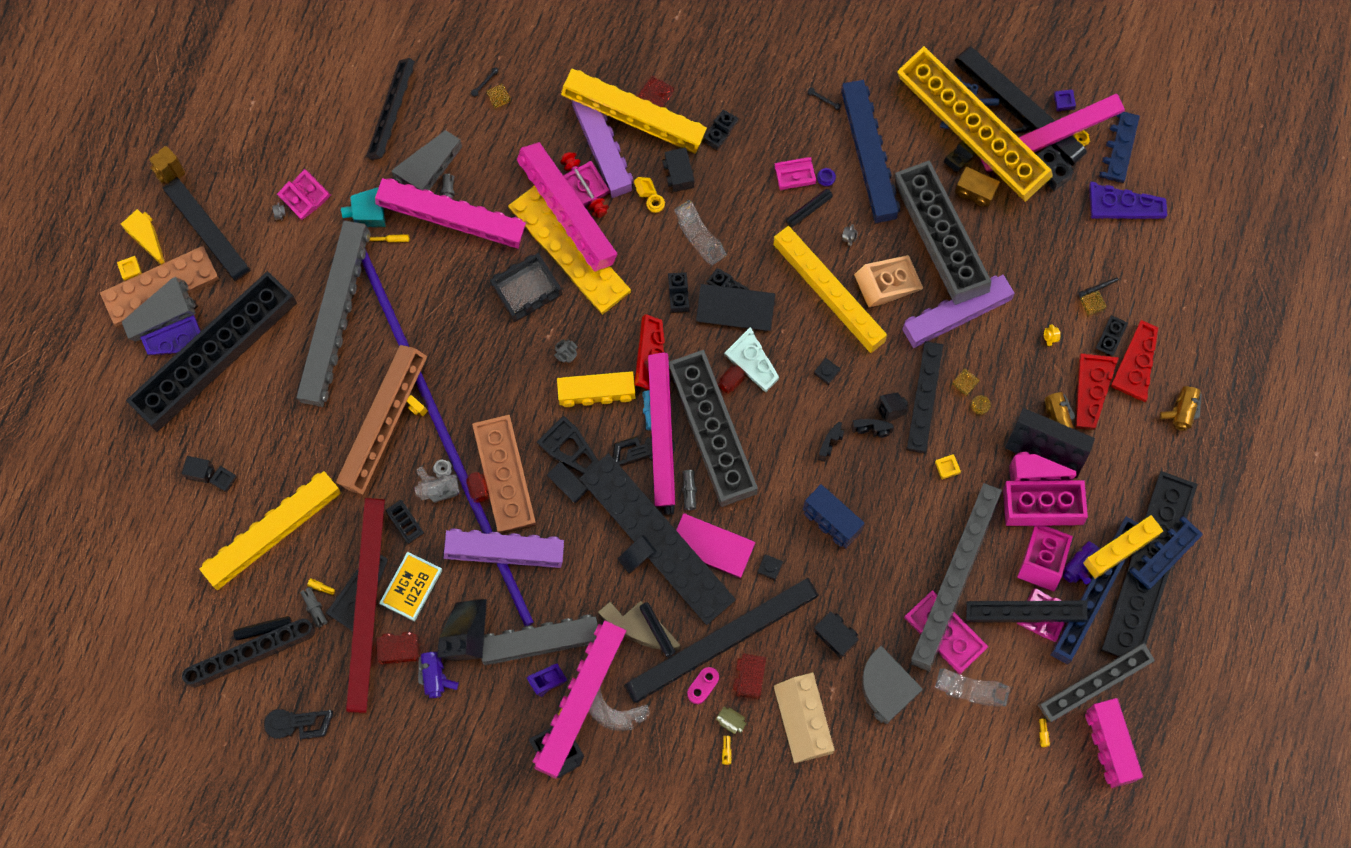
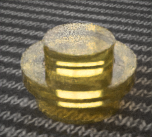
M983 395L974 397L971 402L972 410L977 414L987 413L991 406L990 400Z

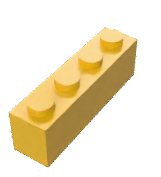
M633 371L557 378L559 404L564 407H573L575 404L589 406L595 402L610 404L618 400L630 402L632 399H635Z
M1150 515L1092 554L1083 564L1094 579H1096L1157 538L1163 530L1153 516Z

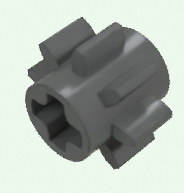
M563 339L555 345L554 349L557 353L554 356L563 363L565 361L567 363L571 362L577 356L575 349L578 346L572 340L568 339L566 341Z

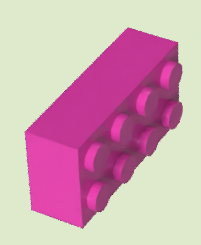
M1084 480L1006 481L1003 488L1006 526L1084 525L1088 518Z
M1118 699L1104 701L1091 706L1086 710L1087 714H1085L1088 725L1092 726V739L1094 744L1098 745L1100 751L1098 758L1100 763L1104 764L1106 770L1104 776L1107 784H1110L1111 788H1115L1143 778Z

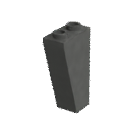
M443 131L391 171L394 180L403 185L411 184L419 190H430L461 150V140L448 131Z
M173 277L126 317L122 324L128 339L135 342L141 340L140 337L195 315V303L189 297L187 283L180 278Z

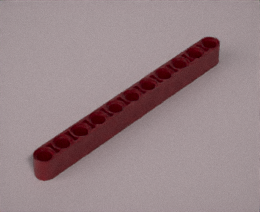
M365 498L346 705V712L351 713L367 712L385 499Z

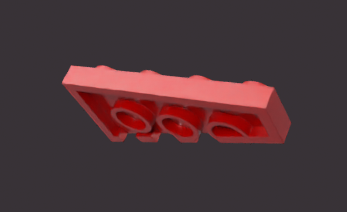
M647 314L642 316L634 385L650 390L648 355L664 353L663 344L665 340L662 320Z
M1143 320L1139 322L1110 386L1145 403L1148 398V387L1150 385L1158 327Z

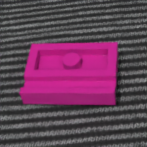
M811 157L775 163L774 167L780 190L816 184Z

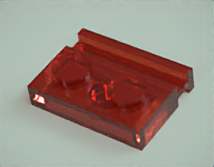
M652 75L637 97L663 107L674 93V88Z

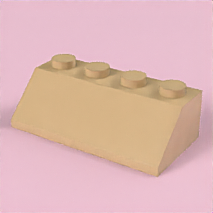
M809 673L774 685L794 764L833 754L835 750L814 674Z

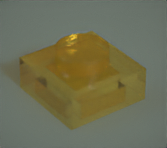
M503 83L486 91L494 108L511 101Z
M1099 291L1083 296L1080 299L1088 316L1103 311L1107 307Z
M964 369L953 381L952 385L967 396L980 380Z

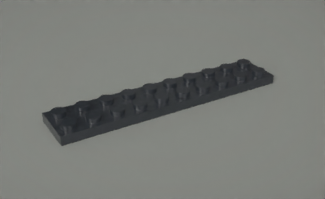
M609 453L579 478L634 542L643 535L648 539L656 550L648 559L706 625L710 624L736 601V598Z
M1163 471L1159 472L1144 519L1152 515L1163 532L1132 554L1101 648L1102 652L1119 657L1139 644H1147L1170 569L1151 589L1146 588L1129 569L1134 567L1139 572L1146 565L1141 557L1146 555L1151 560L1159 551L1154 544L1158 541L1164 546L1172 538L1167 531L1172 528L1178 532L1184 526L1179 519L1182 516L1187 519L1198 484Z

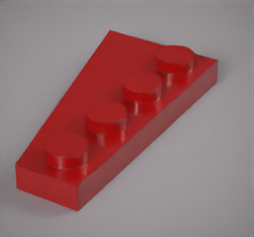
M1080 354L1075 428L1095 430L1119 357Z

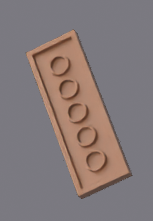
M201 246L100 292L113 324L116 327L121 325L126 317L173 277L180 278L187 283L188 293L219 280L205 247Z
M510 415L473 423L497 531L504 533L536 525Z

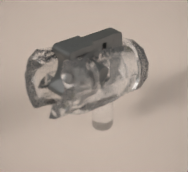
M419 467L416 470L422 481H419L418 486H415L416 497H420L421 500L431 499L436 503L455 497L460 493L456 474L440 475L439 478L428 476L423 467Z

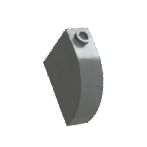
M882 646L870 656L862 674L864 697L868 705L875 712V718L881 723L885 722L886 725L923 690Z

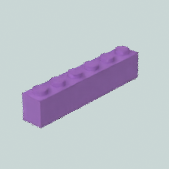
M572 100V106L605 184L610 190L611 198L632 191L633 177L625 169L627 168L625 158H621L619 155L621 150L618 142L613 141L614 133L611 126L607 127L605 122L607 121L606 114Z
M993 276L990 278L992 282L989 293L957 305L954 304L953 300H944L938 304V307L934 309L928 308L921 313L922 315L916 318L915 316L908 318L902 330L912 347L915 348L924 344L925 341H930L1011 301L1015 293L1005 276Z
M450 529V531L446 530L444 559L561 568L564 540H559L560 538L558 537L540 538L538 535L521 537L520 534L516 533L501 535L499 532H490L489 534H484L478 530L462 532L460 529Z

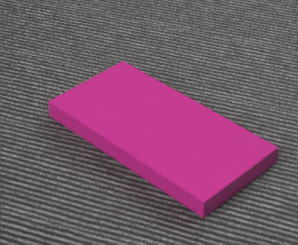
M684 513L676 530L706 565L741 579L756 542Z
M933 590L904 616L920 635L937 597ZM954 612L938 653L961 674L988 646Z

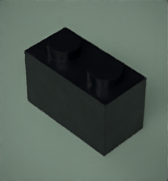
M686 147L665 152V159H662L664 170L668 171V176H666L668 187L671 186L673 192L695 188V180Z
M830 611L814 627L813 632L841 659L858 643V634L853 628H847L843 624L844 620L837 613L833 614Z

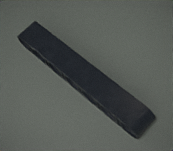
M178 177L162 187L235 282L251 271Z
M299 619L187 667L182 673V679L191 687L202 686L309 640L315 634V627L309 620ZM309 625V630L306 633H300L302 626ZM285 633H290V639L285 642L282 641V636ZM272 641L269 649L263 648L265 642ZM248 649H253L252 656L245 657V652ZM234 657V663L228 666L226 664L227 659ZM216 665L215 671L209 674V666ZM192 673H197V678L194 681L190 682V675Z

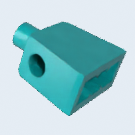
M379 187L352 195L350 197L351 206L341 207L342 218L353 217L355 223L365 224L367 227H386L384 208L375 203Z

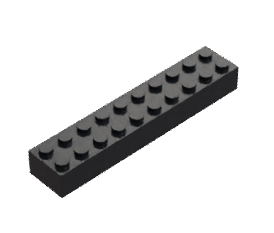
M268 271L265 272L126 400L127 403L158 432L297 304L294 296Z

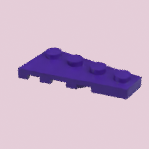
M1090 181L1091 218L1166 219L1167 217L1166 198L1144 193H1132L1131 190H1119L1113 186H1102Z

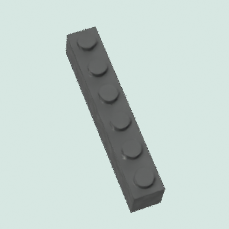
M584 615L579 620L574 621L572 618L563 619L558 624L547 622L541 624L542 627L537 628L526 626L522 628V631L506 630L501 635L496 636L494 633L485 634L482 662L485 666L588 646L590 642L594 643L597 637L594 635L598 626L596 616Z
M1145 643L1139 644L1039 703L1038 706L1047 721L1052 722L1154 662L1155 659Z

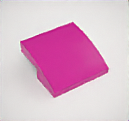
M305 169L293 182L289 181L277 193L300 219L306 218L331 196Z
M1035 588L1032 589L1027 601L1061 600L1056 597L1052 598ZM1017 622L1020 626L1054 642L1057 641L1065 623Z

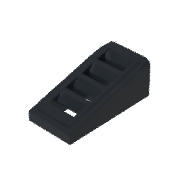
M399 500L385 510L408 544L425 534L402 500ZM403 509V511H401V512L398 513L397 515L393 516V514H395V513L398 512L399 510ZM407 514L408 517L398 523L397 520ZM410 521L412 522L411 525H409L405 529H402L404 525H406ZM416 527L417 530L409 536L406 535V533Z

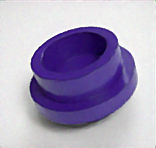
M829 168L820 170L817 175V180L822 186H831L836 179L834 171Z

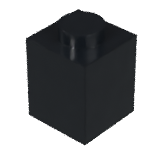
M187 456L182 475L188 480L209 483V479L214 475V465L209 460Z

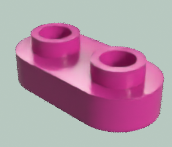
M712 667L704 668L688 689V698L692 703H703L718 684L719 674L716 669ZM711 674L713 679L707 680L705 676ZM700 690L701 695L695 696L694 691Z

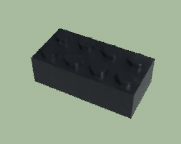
M1022 408L1005 448L1015 453L1029 452V454H1036L1076 471L1074 478L1077 479L1091 452L1095 438Z

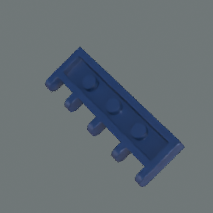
M1128 112L1116 115L1115 117H1119L1118 125L1110 126V130L1116 132L1114 141H1107L1106 143L1107 147L1113 149L1110 158L1103 157L1102 162L1109 164L1107 172L1099 173L1100 178L1120 183L1125 182L1140 115Z
M1184 516L1179 519L1184 526L1178 532L1172 528L1167 531L1172 538L1164 546L1158 541L1154 544L1159 551L1151 560L1146 555L1141 557L1146 565L1139 572L1134 567L1129 569L1146 588L1151 589L1203 535Z

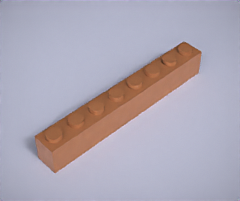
M399 346L337 478L336 484L349 491L364 494L427 358L425 354L412 347Z

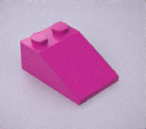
M1029 452L1017 453L1009 465L1011 481H1072L1076 476V471L1036 454H1029Z
M1034 526L1017 578L1055 592L1063 574L1073 536L1047 526Z

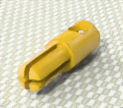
M310 578L307 584L308 587L330 595L335 593L334 588Z
M1041 718L1039 719L1041 747H1049V732H1047L1046 719Z
M724 736L722 764L725 765L731 764L730 736Z

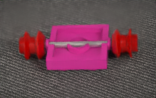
M565 153L560 163L562 165L566 164L564 170L571 172L563 175V177L584 207L590 204L588 209L594 210L592 216L603 217L607 214L609 206L603 205L605 200L601 197L610 193L609 188L592 161L578 168L581 161L580 159H575L577 154Z

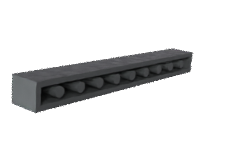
M343 221L296 397L301 403L323 407L324 402L328 400V386L333 381V367L338 362V348H341L343 343L342 333L347 327V314L352 309L351 299L352 295L356 293V280L361 274L360 265L366 255V242L370 240V231L365 224Z
M983 483L911 658V665L929 672L931 671L1001 499V489Z

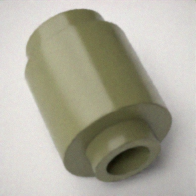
M725 706L716 718L720 722L719 725L733 734L741 733L747 724L744 721L746 717Z

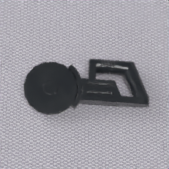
M637 436L614 443L613 459L620 467L649 458L651 461L653 460L652 437H647L644 445H640ZM672 438V446H673V454H674L676 447H675V442H674V440H673V438ZM636 444V447L627 450L626 459L619 461L621 449Z
M276 709L266 716L264 728L266 733L275 739H281L288 735L292 736L296 728H299L300 740L325 737L333 717V710L294 714L292 711L289 713L284 709ZM324 716L320 729L304 731V727L315 726L317 718Z

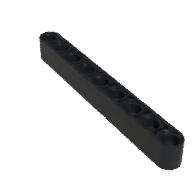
M967 47L955 58L957 66L990 96L999 98V104L1023 125H1027L1031 132L1055 122L1051 116L974 48ZM1072 135L1051 144L1054 149L1060 152L1061 158L1071 166H1074L1087 153L1085 147Z

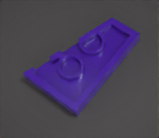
M192 315L140 338L148 355L178 353L201 330L195 316Z

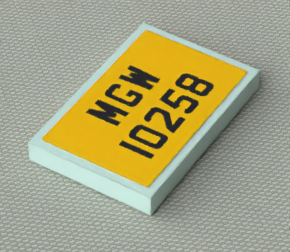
M407 552L379 604L415 622L438 580L442 568Z

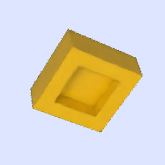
M637 177L633 181L640 197H650L657 194L651 178Z
M135 256L117 262L124 281L142 274Z
M412 395L408 397V409L415 415L420 413L424 416L428 412Z
M954 454L935 461L942 480L961 473Z

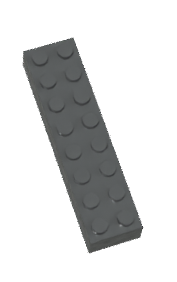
M930 160L896 172L895 186L954 304L957 305L989 293L992 281Z
M701 350L669 361L670 376L720 506L723 507L757 495L758 487L705 351Z

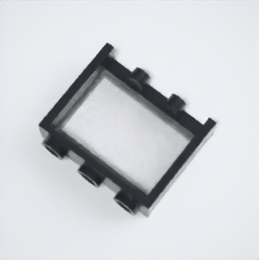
M539 252L535 255L527 256L519 264L511 265L507 271L495 274L490 280L491 287L514 323L563 295L560 285Z

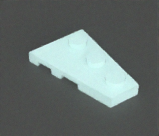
M751 327L724 353L733 364L765 392L779 380L778 374L770 360L766 357Z

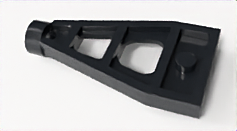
M564 415L537 441V445L550 457L583 475L599 462L578 428ZM569 438L574 439L579 447L573 456H568L560 451V447ZM583 453L592 461L587 468H583L576 462Z

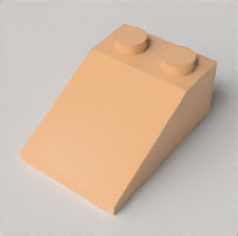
M909 255L865 264L854 274L868 308L891 302L923 289Z

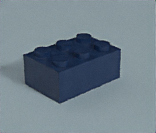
M822 484L805 500L803 507L804 515L810 521H816L819 524V529L825 534L829 533L838 546L847 548L862 533L865 522Z

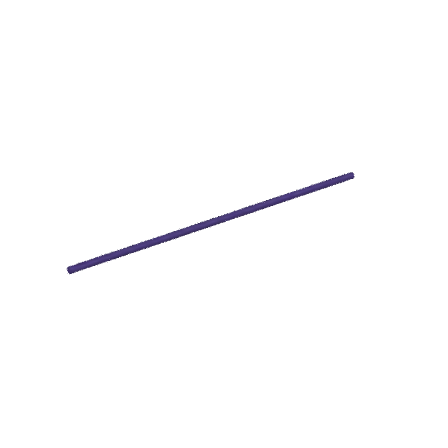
M366 251L365 258L361 263L399 346L410 347ZM420 371L415 383L478 524L484 534H489L493 532ZM496 563L524 626L532 625L534 622L508 564Z

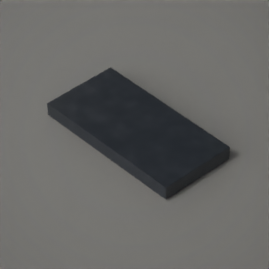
M701 284L696 321L771 331L776 293Z

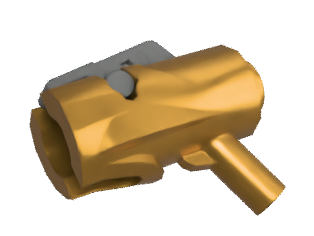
M1182 387L1180 395L1176 400L1177 406L1174 407L1173 411L1160 412V419L1174 418L1173 425L1181 431H1187V429L1192 428L1193 421L1200 417L1201 391L1194 387Z
M1058 392L1046 396L1044 399L1046 412L1049 414L1050 419L1074 429L1072 420L1075 415L1065 394Z

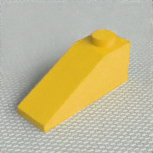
M137 209L121 225L136 242L162 265L165 261L155 228L151 223L152 218L146 212L142 214Z

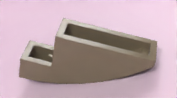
M641 601L624 616L620 614L611 602L598 612L599 617L603 621H608L626 630L624 637L629 640L662 650L640 611L639 606L643 604ZM661 624L675 651H678L680 644Z

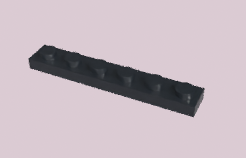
M410 58L400 60L396 67L366 155L370 160L380 159L386 152V145L391 137L393 124L397 120L396 115L402 105V98L407 90L409 77L413 73L415 61Z
M924 342L906 449L908 451L926 453L944 344Z
M1087 600L967 601L966 608L967 622H1087L1088 616Z

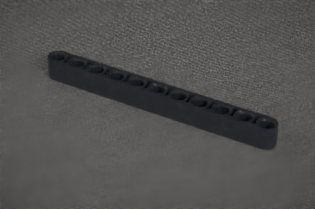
M807 578L632 679L624 685V688L635 704L817 598L819 594L810 579Z

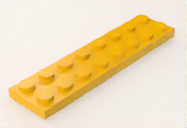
M535 186L508 205V209L512 214L526 222L525 228L602 315L631 293V289L610 266L595 272L593 271Z

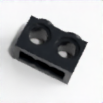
M1049 145L1037 154L1052 170L1053 177L1046 183L1053 191H1056L1071 180L1074 174L1073 168L1061 158V154L1057 149ZM1044 159H1049L1051 162L1048 163ZM1056 172L1062 173L1063 176H1058Z

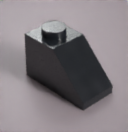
M898 392L880 396L877 404V410L885 422H891L905 415L908 409L906 399L901 397Z

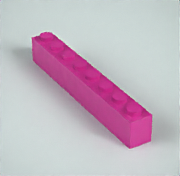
M540 142L521 148L517 157L518 164L524 169L529 180L533 182L538 193L542 195L547 206L553 211L558 222L566 230L567 235L571 237L577 249L586 259L587 264L591 266L594 272L613 265L618 255Z
M382 178L375 197V203L378 206L519 249L526 222H523L520 218H510L501 212L487 211L482 206L474 207L465 201L460 200L458 202L452 200L446 195H435L430 190H419L411 184L403 185L391 178Z
M604 621L603 625L598 624L594 633L597 636L595 642L589 643L585 651L588 656L585 661L581 660L576 670L580 673L577 679H572L568 687L571 692L568 697H563L559 706L562 708L560 715L555 714L551 722V726H553L551 734L546 733L542 744L545 746L542 752H537L533 760L536 763L534 769L557 779L626 630L608 621Z

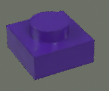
M1073 90L1055 91L1054 100L1057 111L1075 109L1076 103Z

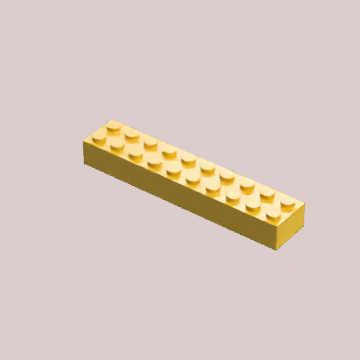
M925 46L897 71L899 78L1025 202L1053 177L1052 170Z

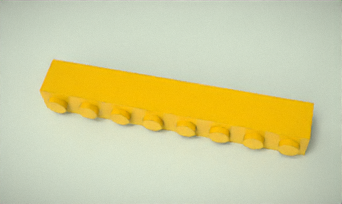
M571 69L562 89V96L676 146L686 147L688 151L695 154L707 127L698 122L686 119L682 115L670 112L664 107L654 105L648 100L638 98L632 93L622 91L614 85L606 84L600 79L590 77L579 70Z
M787 226L774 236L773 245L870 353L885 343L887 334L790 226Z
M325 471L314 475L311 479L312 481L306 486H300L296 493L291 497L285 498L279 507L268 511L265 514V518L260 522H254L247 532L236 536L233 543L222 547L214 558H209L203 562L199 570L217 591L341 494L339 488Z

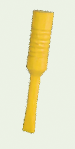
M409 234L370 237L369 241L409 242Z

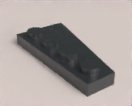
M381 554L378 585L388 562V559ZM359 567L326 612L327 615L352 632Z

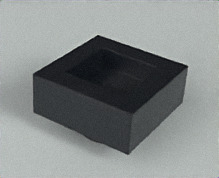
M825 358L814 371V375L829 385L841 369Z
M219 466L209 482L227 493L237 479V476Z
M765 554L758 574L776 581L783 561Z

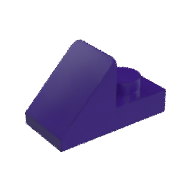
M554 664L529 675L527 680L535 693L543 697L549 690L564 684L567 678L559 665Z

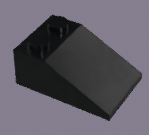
M487 599L456 602L439 637L438 658L451 661L483 658Z

